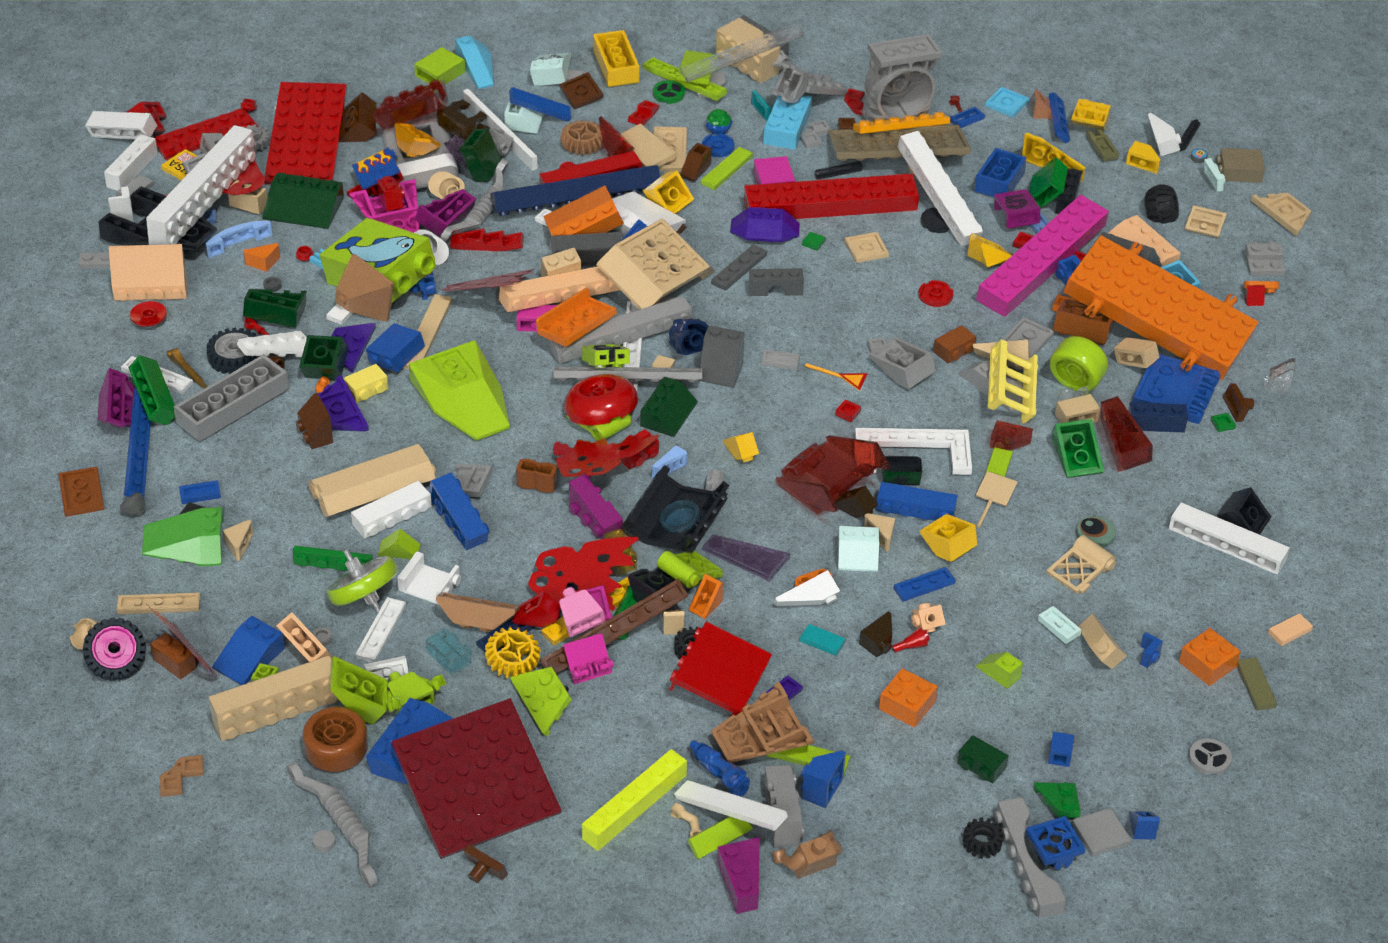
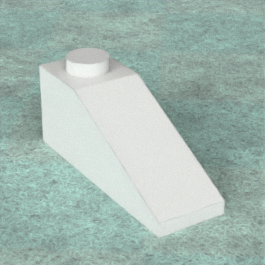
M1149 113L1150 124L1160 155L1180 151L1179 144L1182 142L1179 133L1176 134L1172 126Z
M827 570L776 597L774 604L776 606L821 605L824 603L828 605L837 600L840 590Z

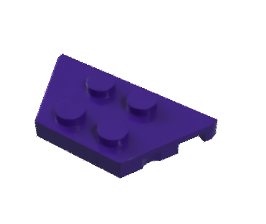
M375 323L337 327L331 336L343 337L348 347L344 366L348 368L350 373L354 372L376 328Z
M342 375L337 377L336 382L332 385L328 384L322 392L318 393L330 415L332 430L369 431V426Z

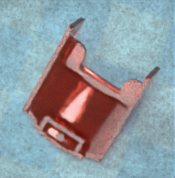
M829 435L825 437L826 442L819 446L817 443H814L793 458L781 470L783 475L776 477L775 480L781 488L817 515L823 510L837 512L836 499L863 477L872 475L876 468H890L877 442Z

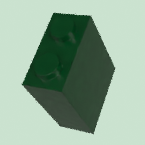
M474 129L459 149L474 182H488L491 180L496 167L502 159L489 129Z

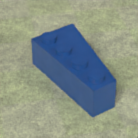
M451 472L431 480L429 490L431 505L435 504L437 507L436 512L439 516L444 515L446 525L449 528H454L453 533L463 547L469 550L487 542L488 534L490 533L488 525L480 519L478 509L472 506L470 497L462 490L459 479L455 478Z

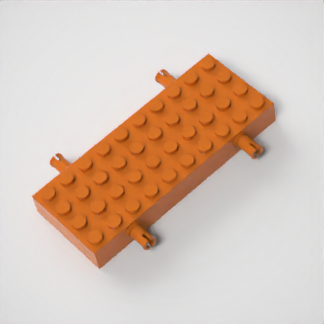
M1100 235L1069 277L1064 293L1088 306L1084 311L1086 316L1092 312L1089 317L1093 318L1097 312H1100L1184 359L1180 364L1183 370L1188 365L1185 371H1190L1193 365L1196 364L1218 371L1221 374L1220 379L1223 380L1252 337L1259 321L1233 308L1237 302L1235 295L1230 300L1233 294H1228L1222 302L1138 256L1143 250L1141 244L1135 248L1138 245L1135 242L1128 250Z

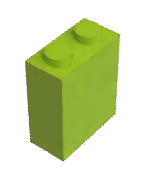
M441 47L414 64L415 76L439 89L465 73V59Z

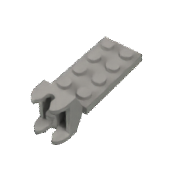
M783 61L781 66L784 68L777 85L770 91L771 94L782 96V101L797 103L805 92L845 96L848 89L843 87L844 84L831 80L832 77L827 74L819 75L813 73L811 75L795 64Z

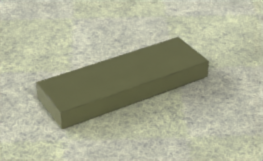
M1257 657L1240 659L1237 668L1256 711L1276 708L1277 702Z

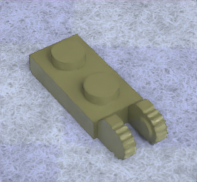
M1096 129V136L1090 130L1086 132L1088 141L1103 162L1119 158V152L1101 129Z

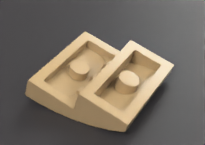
M1193 205L1185 230L1219 238L1227 213Z

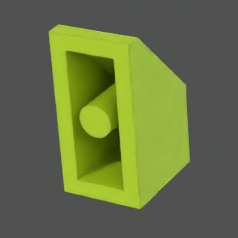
M1008 652L989 654L976 667L1008 689L1021 678L1023 662Z

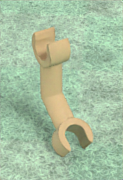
M675 803L671 808L673 812L670 815L674 818H682L690 822V837L701 832L698 817L685 811L681 804Z

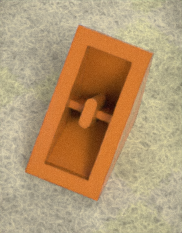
M278 243L243 250L245 265L266 272L280 258Z
M705 574L688 610L706 619L723 600V582Z

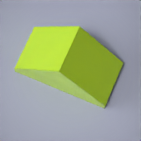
M398 529L381 541L378 556L411 559L416 551H420L421 544L402 529Z

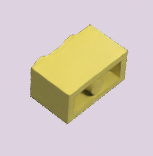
M377 364L344 377V381L356 403L367 400L369 397L388 389L387 375Z

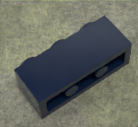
M1130 402L1127 415L1129 431L1185 433L1188 419L1186 404Z

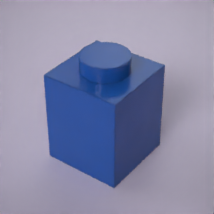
M1053 732L1048 764L1070 766L1074 735Z

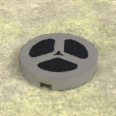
M1200 739L1193 743L1189 751L1192 767L1205 775L1216 773L1221 775L1229 769L1232 762V754L1229 748L1224 743L1215 739Z

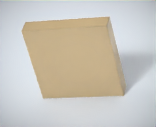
M878 232L845 238L844 242L856 263L889 257V252Z

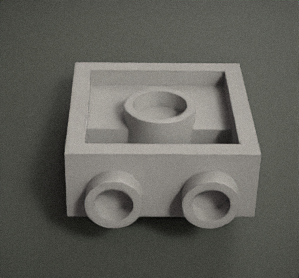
M1256 241L1246 243L1244 255L1250 276H1285L1286 270L1283 263L1284 254L1281 244H1276L1273 241L1266 244Z

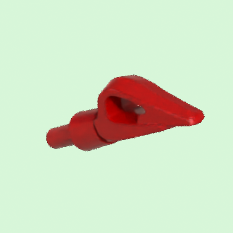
M244 317V327L246 329L255 330L259 335H270L265 331V328L257 324L252 318Z

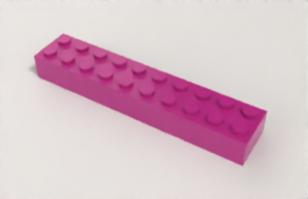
M1080 194L979 285L976 300L1006 317L1058 269V261L1074 255L1076 251L1080 250L1106 226L1109 211Z

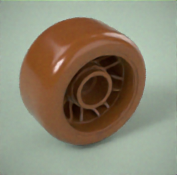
M328 707L314 713L307 720L303 728L302 737L305 755L309 762L320 770L326 772L349 770L358 765L367 753L368 735L366 724L358 713L349 708Z

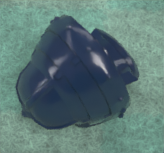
M676 319L673 321V326L669 331V344L678 354L690 355L700 352L703 349L704 336L709 325L706 321L704 322L700 319Z

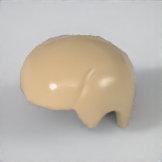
M83 618L73 626L75 633L70 635V641L75 648L83 649L84 638L90 628H93L97 623L96 620Z

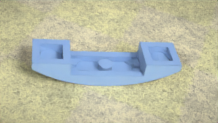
M247 222L221 231L205 243L207 257L211 258L225 253V247L253 237L258 241L272 236L271 222Z

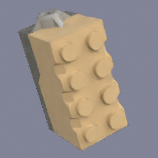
M743 15L716 30V55L723 61L727 60L730 66L738 67L740 72L746 75L750 74L753 80L763 83L782 72L784 68L781 66L783 61L789 62V42Z

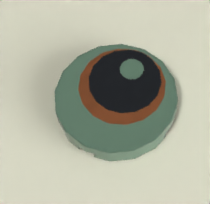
M1089 516L1079 522L1076 533L1077 538L1085 535L1102 548H1105L1108 544L1114 542L1116 529L1112 522L1105 518Z

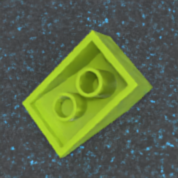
M333 656L331 661L330 690L346 708L355 711L365 722L373 725L387 711L388 680Z

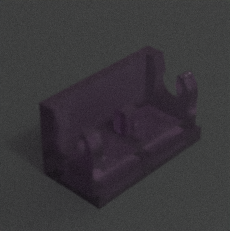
M455 135L448 142H445L444 145L469 170L459 149L465 140L462 138L455 143L460 138L459 135Z

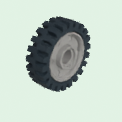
M227 328L224 333L219 331L218 335L214 334L208 340L209 343H207V357L211 367L215 368L217 372L221 371L223 374L227 372L231 374L258 358L259 356H246L237 346L238 339L257 337L256 333H251L249 329L244 331V328H239V330L232 328V331Z

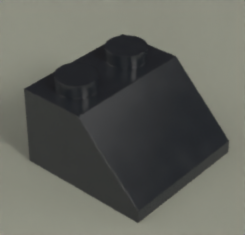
M1251 487L1233 492L1218 514L1220 519L1259 535L1271 519V515Z

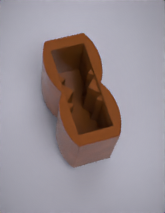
M520 459L516 468L517 486L524 489H537L545 493L555 491L558 483L556 465L546 462L538 463L531 459Z

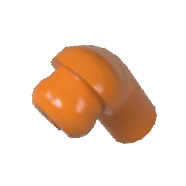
M323 376L317 382L316 393L322 392L330 383L327 377Z

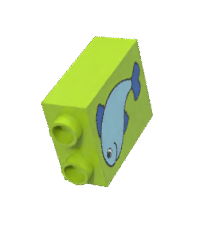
M370 218L364 219L319 254L327 283L336 287L351 256L356 254L394 283L391 303L402 294L408 292L412 286L436 268V260L428 237Z

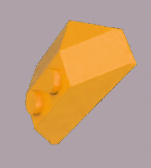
M395 123L397 147L406 153L407 156L417 157V155H425L441 146V143L427 133L416 129L415 126Z

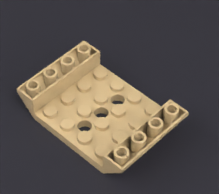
M663 218L615 244L596 264L639 309L656 305L661 298L698 276L703 280L715 272Z

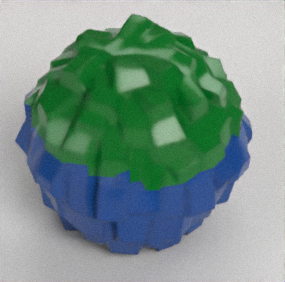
M715 109L708 114L706 127L713 135L718 133L725 134L731 128L733 121L726 111Z

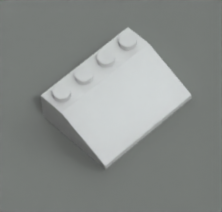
M634 191L612 199L624 224L612 229V231L621 232L623 237L638 219L649 226L663 218L675 231L683 223H686L685 219Z

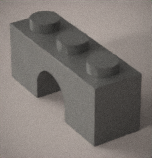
M803 268L749 269L750 296H768V290L773 286L783 287L785 289V296L803 295Z

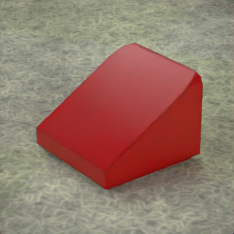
M1247 285L1244 297L1247 306H1264L1265 285Z

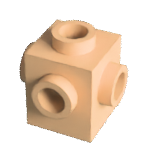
M930 602L919 604L918 609L912 610L911 620L916 629L920 627L928 633L936 631L935 627L945 625L941 605H930Z

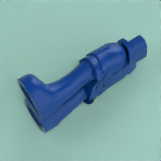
M695 740L691 741L689 746L694 757L711 774L722 779L723 784L729 788L728 793L740 797L747 793L750 779L746 776L745 770L725 761L721 757L722 753L717 752L707 744L698 743Z

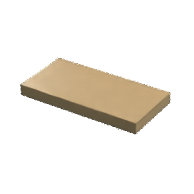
M641 124L613 137V142L624 152L635 151L642 162V167L653 165L660 167L677 158L675 151Z
M655 126L654 135L677 154V158L660 166L659 171L671 172L677 170L681 172L686 160L687 127Z

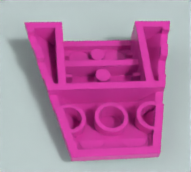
M416 179L399 182L405 194V198L402 199L404 208L386 211L379 196L369 198L366 190L349 193V196L366 218L413 233L419 230V222L415 220L418 210Z

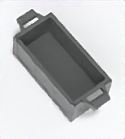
M621 232L550 236V255L575 248L581 260V270L598 267L596 265L597 262L615 244L622 241Z

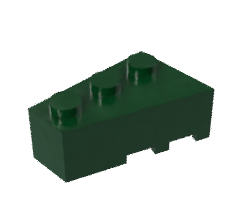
M249 289L244 298L243 317L296 328L306 306L307 291L301 290V293H290V290H284V293H272L270 289Z

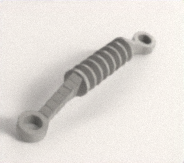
M503 158L494 171V185L482 196L476 206L466 216L465 221L448 226L440 239L447 243L454 234L480 228L493 211L490 193L503 190L502 174L506 170L509 161Z
M296 762L287 765L288 776L294 785L307 789L318 796L325 810L333 817V821L337 823L338 828L341 829L346 839L349 840L351 846L357 850L359 873L366 886L370 888L378 884L376 874L368 864L370 833L365 829L364 824L361 823V820L353 812L352 808L348 806L349 804L344 800L343 795L335 787L303 776Z

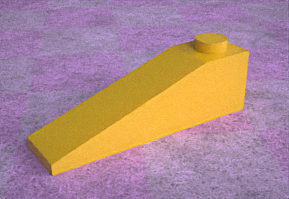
M1025 133L1022 156L1027 157L1026 162L1044 167L1057 157L1068 169L1082 171L1081 181L1084 180L1085 166L1041 137Z

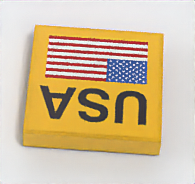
M185 149L163 163L161 169L182 181L187 176L182 163L197 155Z

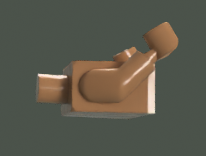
M829 830L826 834H820L821 837L800 844L791 857L786 855L785 848H781L779 851H772L774 863H781L793 870L797 878L800 879L835 866L837 856L842 853V846L835 839L833 831Z

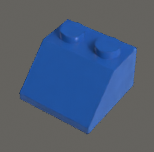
M841 750L813 757L810 764L804 766L802 771L804 780L800 788L803 791L802 799L823 808L827 807L844 777L845 751Z

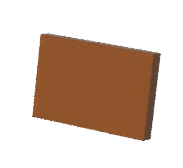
M98 467L58 473L65 517L105 510Z

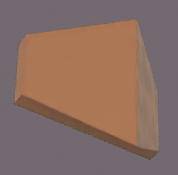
M1036 89L1030 99L1033 118L1053 119L1050 101Z

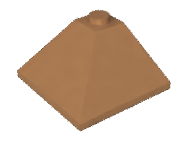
M353 254L336 288L335 302L349 312L387 322L390 317L394 283L356 254Z

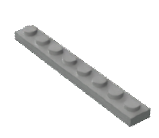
M555 366L554 378H558L561 381L577 378L578 381L594 375L614 374L626 379H632V381L651 379L653 382H659L665 376L677 381L687 379L688 382H698L699 379H702L703 368Z

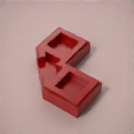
M849 88L844 97L845 103L854 114L863 115L864 105L862 99L865 92Z

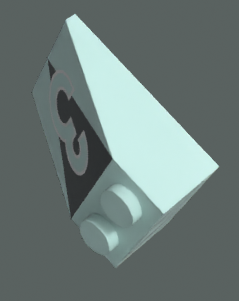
M571 52L539 55L532 60L530 72L533 84L540 86L566 82Z

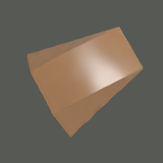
M780 682L773 685L774 688L768 693L764 692L758 696L759 699L756 702L742 708L743 711L738 715H732L711 730L728 762L749 760L814 743L806 726L802 727L793 712L788 696Z

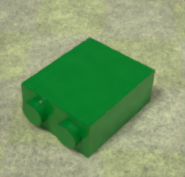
M1057 157L1034 173L1031 178L1029 193L1040 209L1064 192L1068 167Z

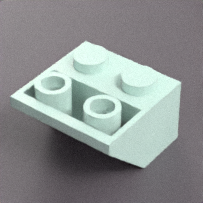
M510 100L504 113L505 125L510 130L536 134L544 117L543 113L510 103Z

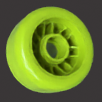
M1071 336L1065 338L1050 357V369L1056 380L1063 386L1077 392L1094 390L1108 370V359L1104 351L1096 343L1084 337Z

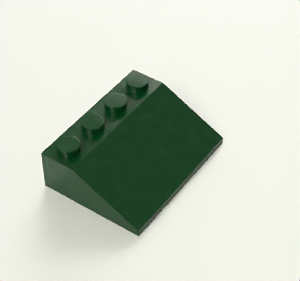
M276 173L271 182L262 219L329 229L344 199L343 182Z

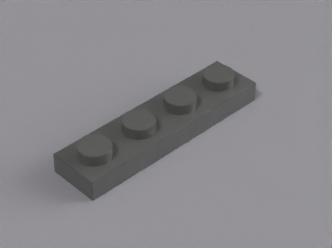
M753 244L712 278L711 284L726 291L743 277L749 269H752L767 256V251Z

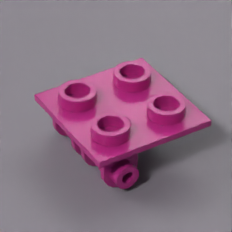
M602 633L563 644L574 684L613 673L612 667H614L612 659L609 660Z

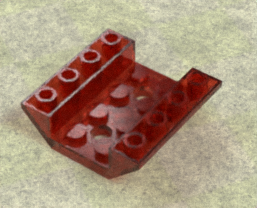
M435 79L430 81L429 85L423 86L421 84L414 87V90L410 92L404 90L399 92V95L396 97L390 95L383 98L384 101L380 104L381 107L376 108L373 117L382 130L395 126V123H404L445 108L449 100L444 80L439 81Z

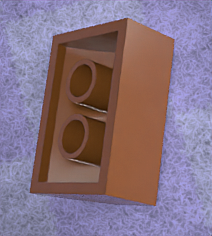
M1065 299L1057 310L1053 330L1061 335L1069 334L1087 338L1096 344H1106L1114 320L1100 312H1097L1095 317L1090 318L1089 316L1092 312L1088 316L1084 312L1088 307L1087 305Z

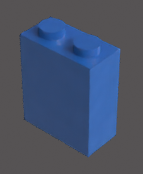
M393 323L366 348V352L371 364H377V366L398 373L425 347L421 332Z

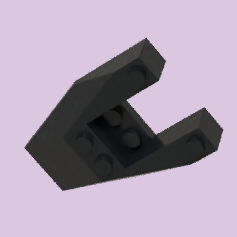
M142 186L131 194L132 212L145 216V218L137 224L108 213L98 221L100 238L118 245H149L146 218L167 196ZM200 217L177 244H182L183 250L197 249L217 231V228L203 217Z

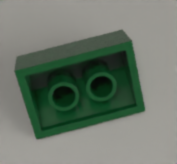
M664 376L640 411V426L675 437L698 401L682 382Z

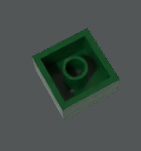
M307 335L299 365L306 378L320 379L324 376L331 380H337V377L342 375L348 347L343 337Z

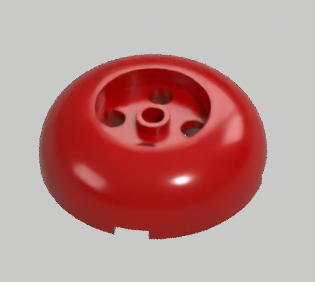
M599 374L579 381L568 391L564 401L565 415L570 417V421L576 424L602 425L611 423L610 419L618 416L623 418L630 414L636 408L639 399L634 385L626 378L614 374Z

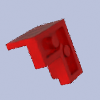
M141 101L127 111V113H150L157 124L153 134H161L165 131L160 120L166 118L167 115L160 102Z

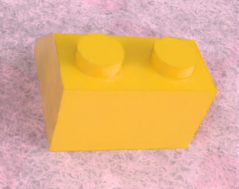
M677 170L666 172L643 190L648 200L674 214L694 200Z
M949 514L943 515L920 530V534L935 555L946 561L952 562L978 545L976 525Z

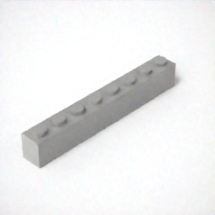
M681 296L611 318L567 347L550 340V350L558 364L581 358L582 346L622 345L624 342L628 343L638 340V338L669 330L673 326L674 320L692 318V308L685 298Z

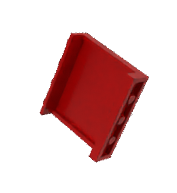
M706 621L702 628H697L693 636L696 640L689 642L685 651L688 653L687 656L682 655L677 665L680 667L679 670L674 669L669 679L672 682L669 690L672 691L675 685H678L732 712L731 716H736L747 705L772 654Z

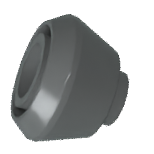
M134 492L120 505V511L131 517L133 515L138 517L145 511L144 506L146 504L142 494Z

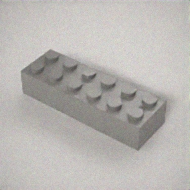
M263 354L175 405L176 423L200 442L288 390L287 372Z

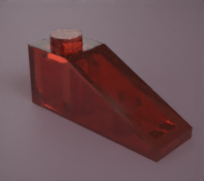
M600 116L599 123L604 148L608 151L607 156L610 157L633 151L634 147L619 131Z

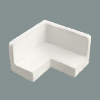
M128 186L121 187L122 196L108 198L110 213L134 222Z

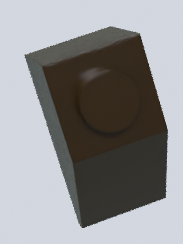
M866 485L842 492L830 503L854 518L862 516L865 518V515L868 513L872 514L873 509L878 505Z
M886 612L860 631L859 645L876 658L881 654L889 652L892 647L891 612Z

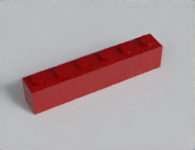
M635 151L540 173V184L641 168L642 162Z

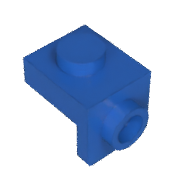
M1147 632L1143 634L1141 647L1145 649L1141 665L1146 668L1152 663H1157L1161 656L1160 652L1163 643L1162 640Z

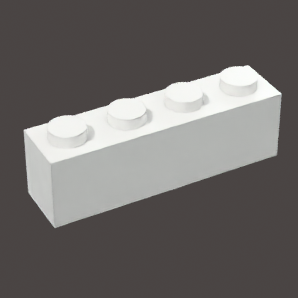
M93 111L85 126L92 137L137 139L141 134L151 137L157 124L150 113Z
M141 134L104 171L106 187L118 191L121 187L131 182L158 154L156 139Z
M419 481L414 482L352 511V525L364 539L374 536L386 528H391L403 520H408L420 512L427 511L432 507L431 494Z

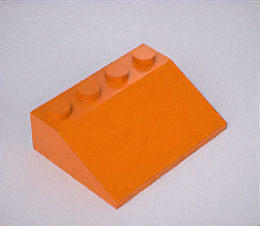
M606 186L543 216L552 236L606 233L624 224Z

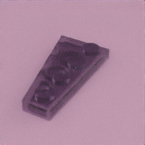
M714 534L702 548V551L768 582L775 577L790 559V553Z

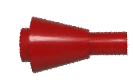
M919 627L902 642L892 645V649L896 653L906 648L928 646L930 638L927 631Z

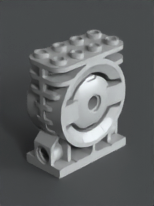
M929 34L869 43L867 50L871 54L870 69L865 77L866 93L862 110L866 120L869 122L877 118L889 120L890 117L904 118L905 115L916 117L922 113L930 115L931 100L936 88L935 80L930 70L937 64V59L942 58V51Z

